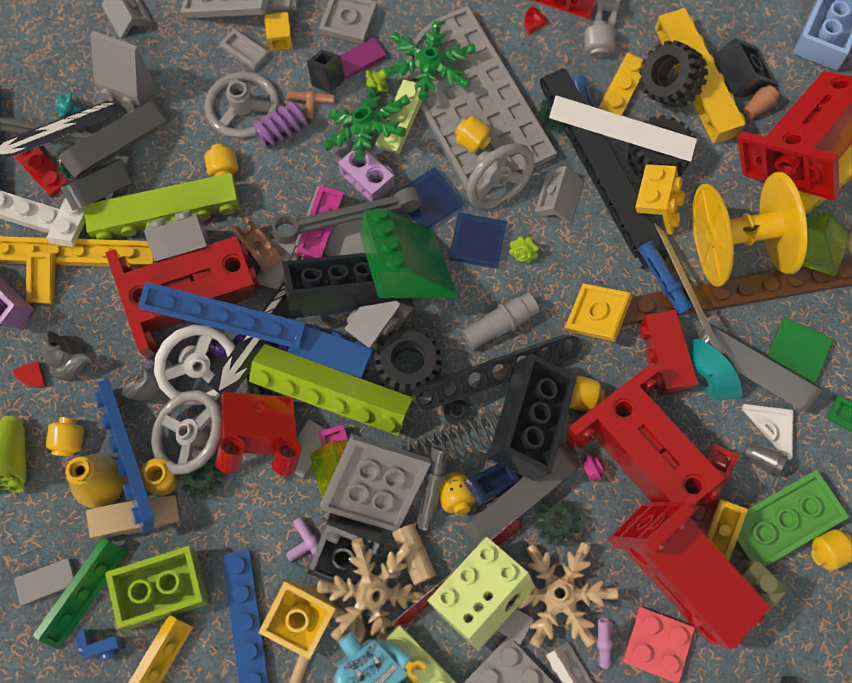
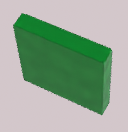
M784 317L766 356L815 384L833 338Z

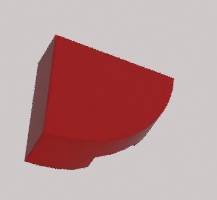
M533 5L528 8L524 17V29L528 36L547 24V19Z
M38 361L12 370L15 377L29 387H47L41 363Z

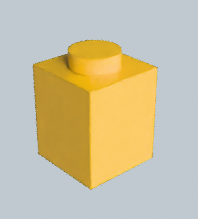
M275 12L264 15L266 37L270 51L292 49L293 43L288 12Z

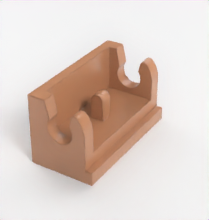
M245 219L248 224L245 230H242L236 223L233 224L230 229L237 236L240 244L245 243L248 254L263 273L284 259L281 252L260 227H256L252 219Z

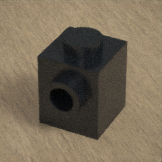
M321 49L307 61L313 87L330 93L344 81L340 55Z

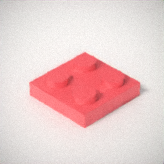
M639 607L622 663L673 683H679L695 628Z

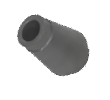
M751 442L744 455L745 458L770 475L772 473L780 475L788 458L787 455L782 453L783 450Z

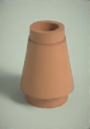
M771 85L760 87L746 107L743 108V113L753 120L755 117L773 108L780 99L778 91Z

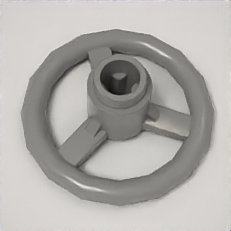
M245 71L228 74L216 81L208 91L204 103L206 118L213 129L226 137L237 139L257 136L254 127L245 129L229 128L238 115H246L252 110L268 113L266 116L270 119V111L273 110L278 114V107L280 106L278 91L273 84L257 73ZM242 81L254 82L263 87L269 95L270 102L253 99L250 88ZM228 86L226 96L230 108L219 121L215 115L214 103L221 90Z
M512 143L503 145L492 152L485 151L481 153L476 160L477 166L470 175L466 187L468 201L475 208L488 210L519 193L531 178L535 166L533 152L526 145ZM510 154H521L524 157L525 165L522 173L511 171L506 165ZM483 176L485 178L484 183L476 191L478 182ZM507 182L515 183L506 193L499 197L488 200L483 199L492 187L503 186Z
M199 390L185 391L170 399L159 412L153 425L151 437L154 458L167 460V467L174 475L189 474L199 469L216 451L221 439L222 414L220 406L211 395ZM198 401L207 407L196 420L186 419L180 422L170 417L179 406L186 402ZM212 420V426H207V424ZM164 427L175 431L176 440L182 445L178 464L170 461L164 453L162 445ZM193 449L201 451L196 458L191 460Z

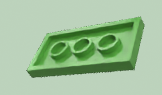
M816 469L750 507L736 545L746 560H757L766 567L846 520L849 516Z

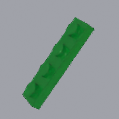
M102 537L33 636L38 641L59 650L107 582L105 572L116 569L127 554V551Z

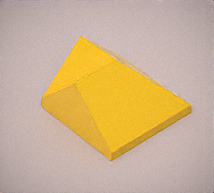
M285 580L259 633L310 660L336 606L325 595L319 593L315 586Z

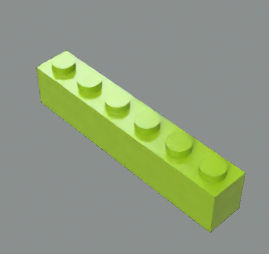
M232 173L91 203L84 207L87 233L93 239L112 240V237L120 235L125 237L134 236L137 232L144 231L146 227H149L150 221L159 218H165V221L176 219L175 214L190 210L191 214L198 212L202 220H207L211 217L210 214H233L235 211L241 210L234 177Z
M264 344L252 361L249 382L399 436L408 417L412 397Z

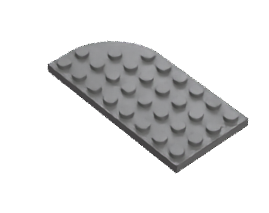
M466 6L434 20L441 22L440 34L446 35L440 41L444 43L441 47H438L440 52H446L448 46L452 50L458 43L461 44V48L469 44H474L476 47V53L465 54L466 60L455 59L456 62L445 61L446 66H455L453 70L464 71L465 74L461 77L470 80V86L465 90L457 82H454V85H450L447 76L442 79V72L438 71L434 75L437 81H432L436 90L429 89L428 99L422 101L419 108L465 190L469 177L477 166L476 160L478 156L485 151L492 152L503 145L512 143L526 145L534 154V168L556 158L557 152L470 8ZM434 21L429 23L414 40V45L417 42L419 43V49L427 46L424 40H428L425 32H431ZM408 55L407 59L414 61L416 56ZM415 68L412 74L408 71L406 73L407 81L417 83L420 79L416 77L422 74L420 69ZM470 116H476L490 126L488 136L492 139L485 150L479 148L477 152L471 153L457 144V135L454 132L464 117L468 119ZM510 154L506 165L511 171L522 173L525 165L524 157L521 154ZM483 176L478 182L476 191L484 183L485 178Z

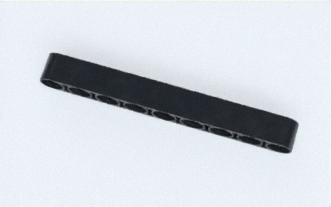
M565 68L540 78L541 89L551 108L556 96L586 105ZM560 122L635 259L638 258L643 265L641 268L645 270L649 266L638 251V248L649 241H653L662 258L666 260L668 258L667 249L647 213H637L636 203L638 197L603 134Z

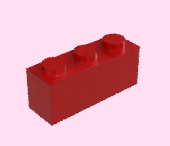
M676 309L645 315L641 325H639V335L641 340H646L647 343L646 359L648 364L653 362L660 369L656 379L658 383L655 385V388L660 389L662 396L692 390L698 382Z

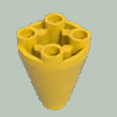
M107 455L77 457L71 460L66 467V477L72 495L78 503L88 508L113 505L124 490L125 477L119 476L116 460Z

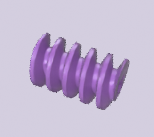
M288 101L286 103L287 109L279 106V114L273 110L270 111V119L263 115L261 117L262 124L258 120L253 121V127L265 148L267 141L272 146L275 145L274 137H277L282 142L283 132L291 137L292 127L297 132H300L299 123H302L306 128L308 127L307 119L297 103L294 104Z

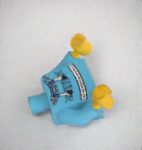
M350 632L338 641L347 656L336 664L338 671L334 675L335 683H399L407 676L405 671H408L414 683H420L413 673L417 669H421L427 674L423 663L419 661L414 662V659L401 647L383 639L377 641L368 639L360 644L354 633Z

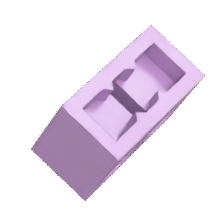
M370 149L366 150L363 161L356 160V151H351L338 162L340 174L369 201L379 200L395 186L394 172L388 165H382ZM357 164H364L363 167H356ZM375 179H380V180H382V181L379 182V183H373V182H372V181L375 180Z

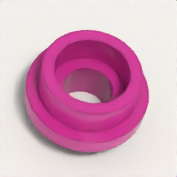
M590 455L586 456L587 459L581 463L590 481L598 479V481L602 480L600 474L604 470L598 458L592 459Z

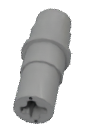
M527 292L504 305L500 303L497 305V309L486 314L484 318L461 330L471 350H475L509 331L514 332L517 326L539 313L540 309L534 297Z

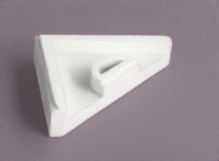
M743 404L742 410L778 450H783L782 453L788 456L787 459H792L793 410Z

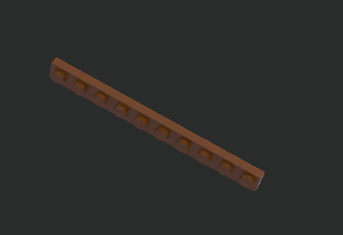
M852 258L801 267L797 273L791 275L777 271L731 279L719 287L711 283L691 287L702 310L709 311L851 286ZM682 288V290L684 291V294L686 295V297L689 299L690 303L692 304L691 299H690V297H689V295H688L686 289H685V288ZM662 292L634 296L621 326L640 323L645 315L675 310L669 298L664 296ZM693 306L691 309L680 315L692 314L697 312Z

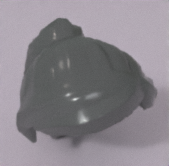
M45 331L40 337L41 354L46 363L53 368L54 376L59 380L74 379L84 370L87 363L92 364L94 362L91 353L83 352L84 344H78L67 335L59 336L53 331Z
M168 357L166 358L165 368L173 366ZM155 361L149 369H142L140 377L123 387V396L137 401H148L158 396L168 397L158 386L154 374ZM177 377L168 380L175 389Z

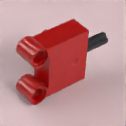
M248 374V394L223 392L220 403L222 432L216 466L224 473H234L240 469L244 453L274 455L272 461L274 472L281 476H290L296 471L302 450L296 438L293 398L264 395L263 387L249 382L250 374Z

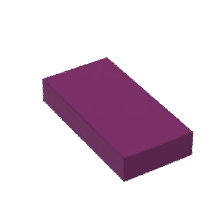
M375 38L340 55L343 74L346 80L386 59V53Z

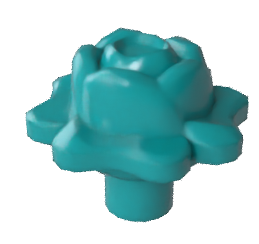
M72 92L67 96L60 95L57 98L54 110L59 112V119L81 110L80 107L74 105Z

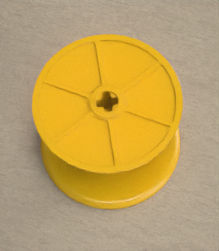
M775 172L766 179L761 192L758 215L750 216V214L744 213L742 217L730 219L725 202L715 187L710 184H702L698 187L692 207L693 237L703 272L712 285L719 287L728 281L733 267L734 245L744 243L746 246H751L754 241L764 240L767 253L779 271L791 275L800 270L807 250V222L798 189L788 175L783 172Z

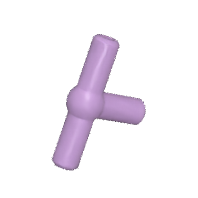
M299 517L293 521V524L304 541L286 553L290 562L295 561L308 551H311L314 556L319 543L318 537L313 535L304 519Z
M600 618L598 620L596 645L599 649V665L607 669L611 666L610 649L613 645L611 637L614 625L609 619Z

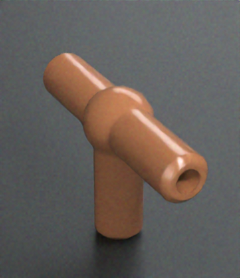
M314 91L287 92L288 100L306 102L305 117L307 120H314L316 103H335L334 94H322Z

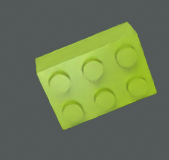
M190 546L105 572L117 629L128 631L168 618L169 615H178L210 604L197 551Z

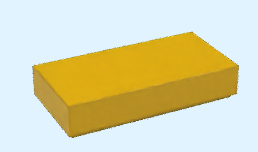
M27 252L26 301L28 303H54L55 253Z

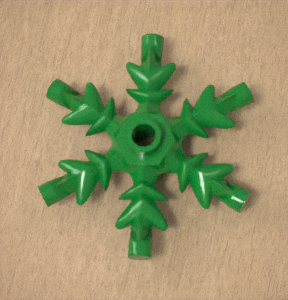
M439 21L432 23L431 32H425L428 40H424L427 46L423 49H419L418 42L414 45L410 36H407L405 40L400 34L394 32L390 37L391 41L400 44L396 47L397 50L407 51L405 55H415L416 59L414 61L404 59L405 62L393 61L395 67L384 68V73L386 77L399 73V77L402 78L408 71L412 74L415 68H419L422 74L416 77L420 80L414 87L420 88L418 99L421 101L428 99L429 89L436 90L432 81H437L434 75L438 71L442 72V79L447 76L450 85H454V82H457L466 90L471 84L470 80L461 77L465 74L464 71L453 70L455 66H446L445 61L456 62L455 59L466 60L465 54L476 53L475 45L469 44L461 48V44L458 43L452 50L448 46L446 52H440L438 47L444 44L440 41L446 35L440 34L442 24Z
M369 87L367 99H361V103L364 106L358 108L355 112L353 111L350 114L348 109H344V112L340 113L332 109L328 117L335 120L334 124L343 123V126L351 124L352 126L350 128H343L342 132L332 134V139L324 141L322 145L325 150L329 151L335 145L341 147L347 139L350 141L353 135L359 134L353 142L355 144L351 150L356 151V160L363 161L366 154L365 148L372 147L368 140H372L371 136L378 132V135L383 132L386 138H389L391 133L404 137L406 129L399 126L400 122H390V120L380 122V120L391 117L390 114L401 112V107L411 103L408 96L405 94L397 101L392 99L386 107L382 105L379 111L374 112L379 106L377 103L381 96H376L377 89L375 87Z

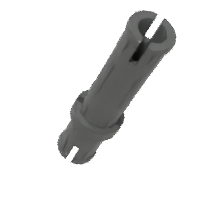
M432 447L431 464L425 475V486L416 522V527L421 530H433L443 481L446 480L445 467L450 451L444 447Z

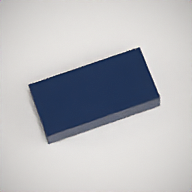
M497 463L468 478L464 484L480 506L508 491L520 480L514 471Z

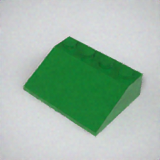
M380 208L364 210L360 237L379 298H457L456 288L433 231L390 210Z

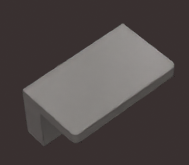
M104 0L102 3L105 13L120 38L126 37L132 26L145 28L152 22L140 0Z
M567 166L548 169L535 213L540 216L556 214L565 223H572L583 187V180Z

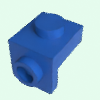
M78 630L79 638L76 640L79 654L83 655L84 659L100 657V661L109 660L117 657V651L125 648L123 637L113 636L94 643L92 630Z

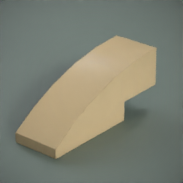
M176 495L148 498L155 518L154 528L180 522ZM123 502L86 510L90 538L98 541L102 537L110 538L122 534L129 535L141 532L140 524L135 525L131 514V508H134L133 502Z

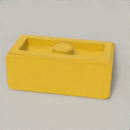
M719 498L707 528L706 536L729 561L748 509Z

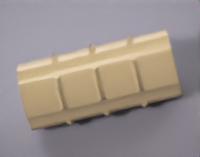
M410 524L393 532L392 535L398 549L405 544L412 550L403 561L407 564L408 574H410L414 586L436 577L432 563L415 525Z

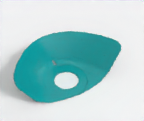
M699 339L692 340L688 352L699 385L710 397L719 401L741 399V383L732 364L713 346ZM697 373L706 378L708 387L699 381Z

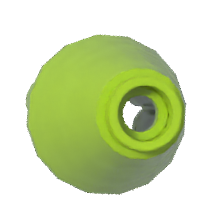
M4 416L0 421V490L19 493L24 490L26 482L25 428L23 426L24 421L14 416Z

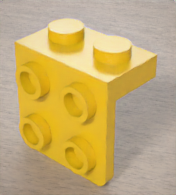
M646 165L636 203L637 213L663 215L666 233L673 235L674 227L679 226L680 212H678L679 206H683L685 200V192L681 191L682 177H678L676 166Z

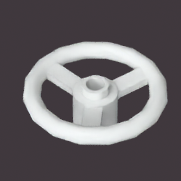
M190 325L176 330L163 341L155 356L154 374L159 388L170 399L182 393L177 391L168 382L172 378L187 374L192 378L202 377L207 383L211 381L215 374L210 370V360L206 356L211 339L217 340L224 347L227 357L235 348L234 343L223 331L207 325ZM194 335H200L196 346L191 345L182 349L178 357L179 364L165 368L166 358L178 342ZM215 390L206 392L207 394L211 395L214 400H217L221 396ZM198 401L184 403V405H204Z

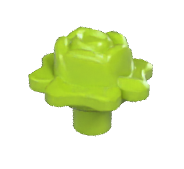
M384 68L380 72L374 70L366 71V84L368 87H375L377 92L389 91Z
M518 236L515 241L510 242L511 248L509 253L516 260L530 263L532 259L538 257L537 251L539 246L533 242L531 237L524 238L523 236Z

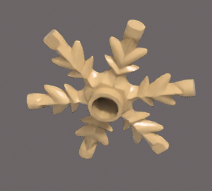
M357 538L352 541L356 557H350L349 560L359 568L354 572L362 575V579L358 581L357 585H353L351 579L348 578L346 584L343 579L336 575L334 577L335 583L319 581L317 591L319 593H332L330 601H334L344 596L343 602L351 596L356 598L355 607L345 608L349 613L336 618V622L341 624L331 633L335 640L339 641L343 638L348 629L354 633L357 619L362 622V612L364 610L372 612L368 623L373 622L371 636L378 632L379 640H385L389 635L387 627H393L392 622L384 617L390 614L388 611L382 610V605L385 604V601L390 600L394 607L397 601L400 606L407 609V602L416 603L424 596L422 592H410L412 584L399 589L400 584L395 585L392 589L387 587L388 579L397 578L398 576L395 572L407 567V564L402 563V561L409 556L412 550L403 544L396 556L390 551L387 565L381 563L382 573L373 575L371 571L375 566V562L370 563L373 550L369 549L365 552L363 539Z
M581 542L575 556L571 551L568 552L569 567L563 564L566 573L563 577L554 575L556 565L550 567L549 552L542 556L536 544L526 549L534 563H528V567L540 573L536 576L537 578L545 579L546 581L545 588L539 590L535 586L518 606L521 609L532 602V606L535 607L539 601H543L547 605V611L537 614L542 618L530 625L531 629H537L530 641V644L540 649L546 635L549 639H553L552 623L558 626L555 616L561 612L568 616L566 626L572 623L571 634L573 639H576L579 634L587 648L597 642L588 630V628L595 626L594 623L582 618L586 613L576 611V603L579 600H583L590 606L591 600L595 604L604 607L605 603L602 599H618V589H602L603 581L597 582L591 588H589V582L582 589L575 586V578L584 576L579 572L591 565V562L584 561L591 549L589 545ZM563 589L566 595L564 598L558 599L555 596V591ZM519 593L516 594L509 602L516 601Z

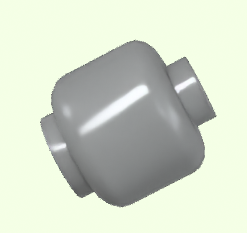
M606 21L594 22L593 25L585 30V51L592 58L608 57L615 50V29L608 25Z

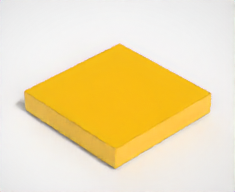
M582 284L565 329L572 333L615 342L632 300L631 293Z

